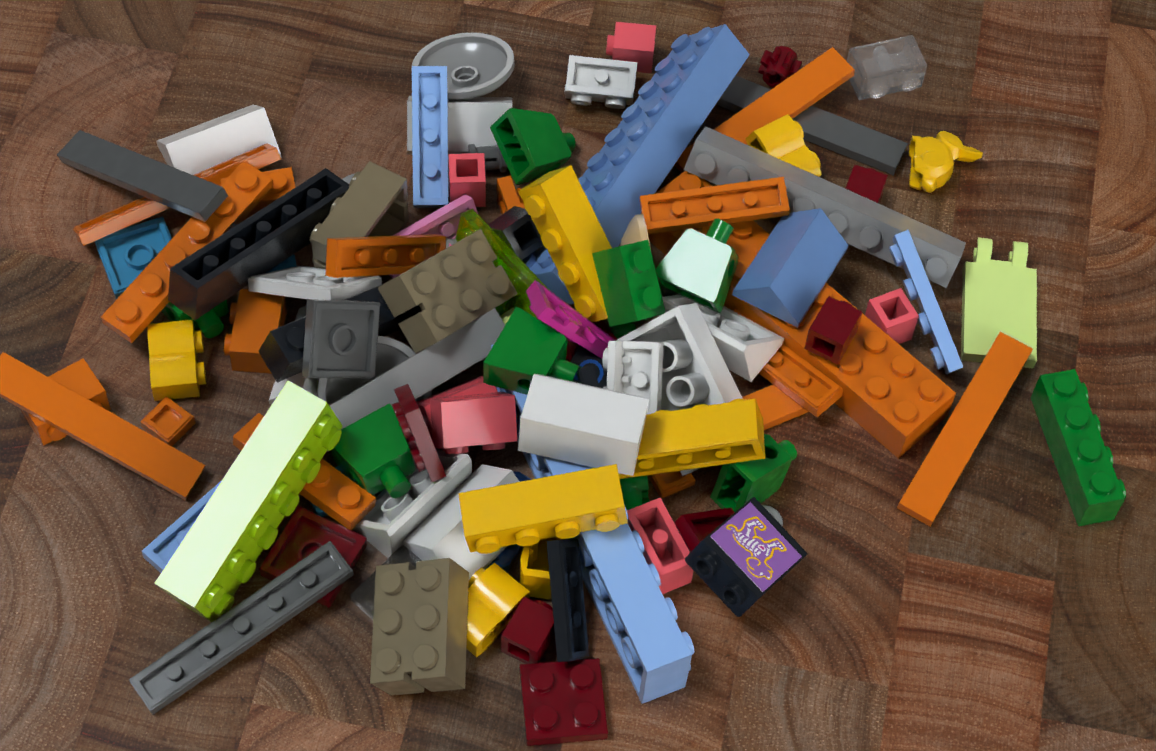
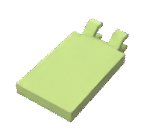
M978 237L977 248L974 247L973 262L965 261L963 267L961 360L982 363L998 334L1002 332L1033 348L1024 367L1034 368L1037 362V269L1026 268L1028 243L1013 241V252H1009L1008 261L991 260L992 239Z

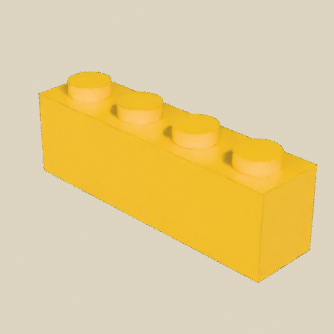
M569 165L550 171L518 192L524 202L527 213L531 216L541 236L543 245L548 250L558 270L560 279L564 282L574 302L576 311L591 322L608 319L592 253L611 249L612 247L572 166Z
M734 399L728 403L714 405L699 404L687 409L674 411L659 410L653 414H647L634 476L619 473V478L624 479L765 459L763 417L756 399Z
M617 464L458 493L464 536L470 553L476 551L483 554L493 553L504 546L514 544L531 546L537 544L542 539L552 537L569 539L576 537L580 532L590 530L607 532L617 529L620 525L628 524Z

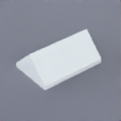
M409 96L407 100V155H412V96ZM477 97L468 100H448V156L449 154L468 153L469 144H475L476 147L497 145L490 127L509 108H512V97Z
M254 104L156 141L167 165L191 175H195L266 143L276 147L281 157V152L265 108Z
M681 295L662 297L666 312L679 305L696 303ZM697 303L728 369L752 382L782 346L785 338L723 306L721 313H718Z
M534 373L520 417L518 451L594 468L617 464L618 473L634 476L650 399Z
M436 450L447 477L432 482L427 470L419 473L415 464L416 470L414 473L406 477L411 484L410 490L400 498H392L387 490L384 489L376 497V506L353 529L366 537L370 544L390 561H393L406 549L403 541L472 474V460L468 454H446L445 451Z
M482 464L403 541V545L422 561L451 558L469 572L470 580L481 567L485 569L507 546L500 547L499 550L493 553L483 554L477 551L470 553L464 536L458 493L520 481L512 470Z

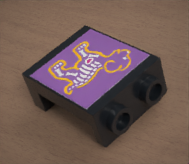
M753 497L706 536L689 553L685 561L737 617H740L778 581L784 578L808 553L762 504Z

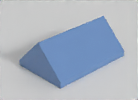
M821 208L791 212L789 216L781 217L734 288L732 295L798 328L847 251L848 244Z

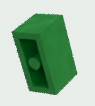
M648 240L592 253L610 327L666 313Z

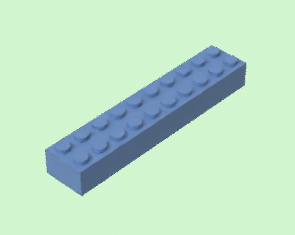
M726 24L714 28L705 27L698 33L689 36L683 34L672 43V50L667 58L657 64L655 67L656 73L652 79L639 89V97L635 103L622 113L620 124L605 137V145L600 152L588 161V169L582 177L578 178L612 248L620 245L621 239L632 218L635 215L641 214L640 196L654 194L750 55ZM544 245L522 261L516 262V270L509 279L514 288L530 305L531 302L526 290L535 280L567 304L574 303Z

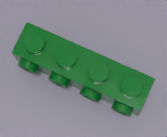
M1076 369L1040 375L1030 398L1077 525L1083 526L1114 520L1126 499V489L1123 481L1117 478L1114 471L1112 451L1108 446L1104 445L1100 434V421L1098 416L1092 413L1089 406L1088 390L1085 383L1080 382Z

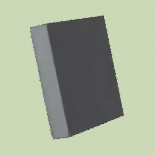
M307 299L302 377L375 379L380 302Z

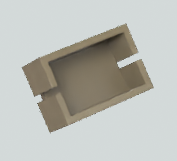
M371 161L367 163L361 172H356L350 181L349 189L342 198L338 197L333 202L328 217L323 223H318L311 233L310 242L312 243V262L314 263V268L326 269L327 238L393 236L400 232L409 221L408 202L406 201L408 198L407 179Z
M481 229L378 287L394 317L417 305L420 306L421 312L398 324L415 353L441 341L518 294L502 265L495 267L492 262L497 259V256Z
M451 558L416 561V567L409 562L376 566L370 684L389 695L424 693V688L431 692L465 689L469 572Z

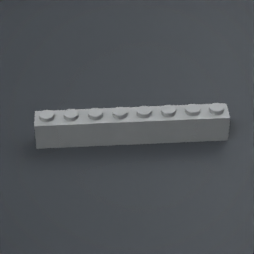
M706 126L696 138L684 167L685 171L716 185L784 177L790 208L789 213L821 208L847 244L894 265L895 263L889 246L894 245L892 238L898 233L909 230L928 280L947 288L966 245V242Z

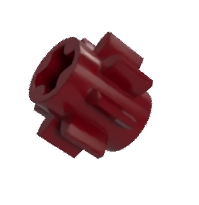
M776 46L773 53L768 50L764 51L758 73L763 74L764 82L774 88L800 70L802 61L797 60V54L791 48Z

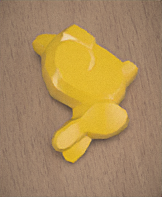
M940 131L936 138L912 135L909 145V156L911 157L909 186L916 190L932 193L950 179L953 173V161L973 162L982 158L983 152L973 147L964 146L957 136L946 131Z

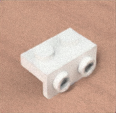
M569 55L564 91L565 98L571 99V103L577 105H591L592 101L605 102V106L608 108L625 109L626 105H633L637 62Z
M609 340L608 348H605L602 359L603 369L607 371V386L603 388L649 398L647 414H653L661 410L663 342Z

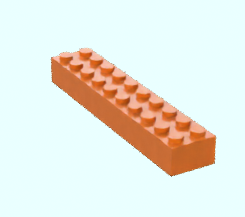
M684 171L656 193L702 188L712 185L705 179ZM753 220L729 223L734 230L726 244L734 248L739 260L724 306L731 310L737 309L753 322L785 338L783 341L784 345L843 388V396L835 402L839 408L898 459L948 416L956 392L863 313L857 333L838 365L804 349L809 328L828 296L850 303L828 283L824 285L798 328L733 296L734 288L770 234ZM710 226L692 229L706 235ZM686 229L648 234L649 241L663 254L667 255Z

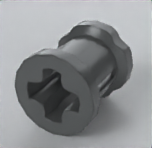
M475 144L468 145V153H484L485 171L499 170L501 173L507 172V165L498 145L476 147Z

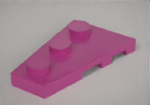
M535 280L526 290V293L531 302L529 308L536 317L565 335L571 342H576L603 359V352L605 348H608L609 340L615 339Z

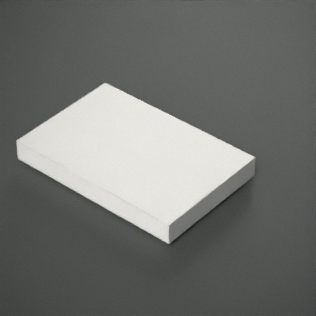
M296 266L251 276V278H248V286L251 292L300 299L345 300L382 285V280L379 276L335 278L325 276L326 269Z

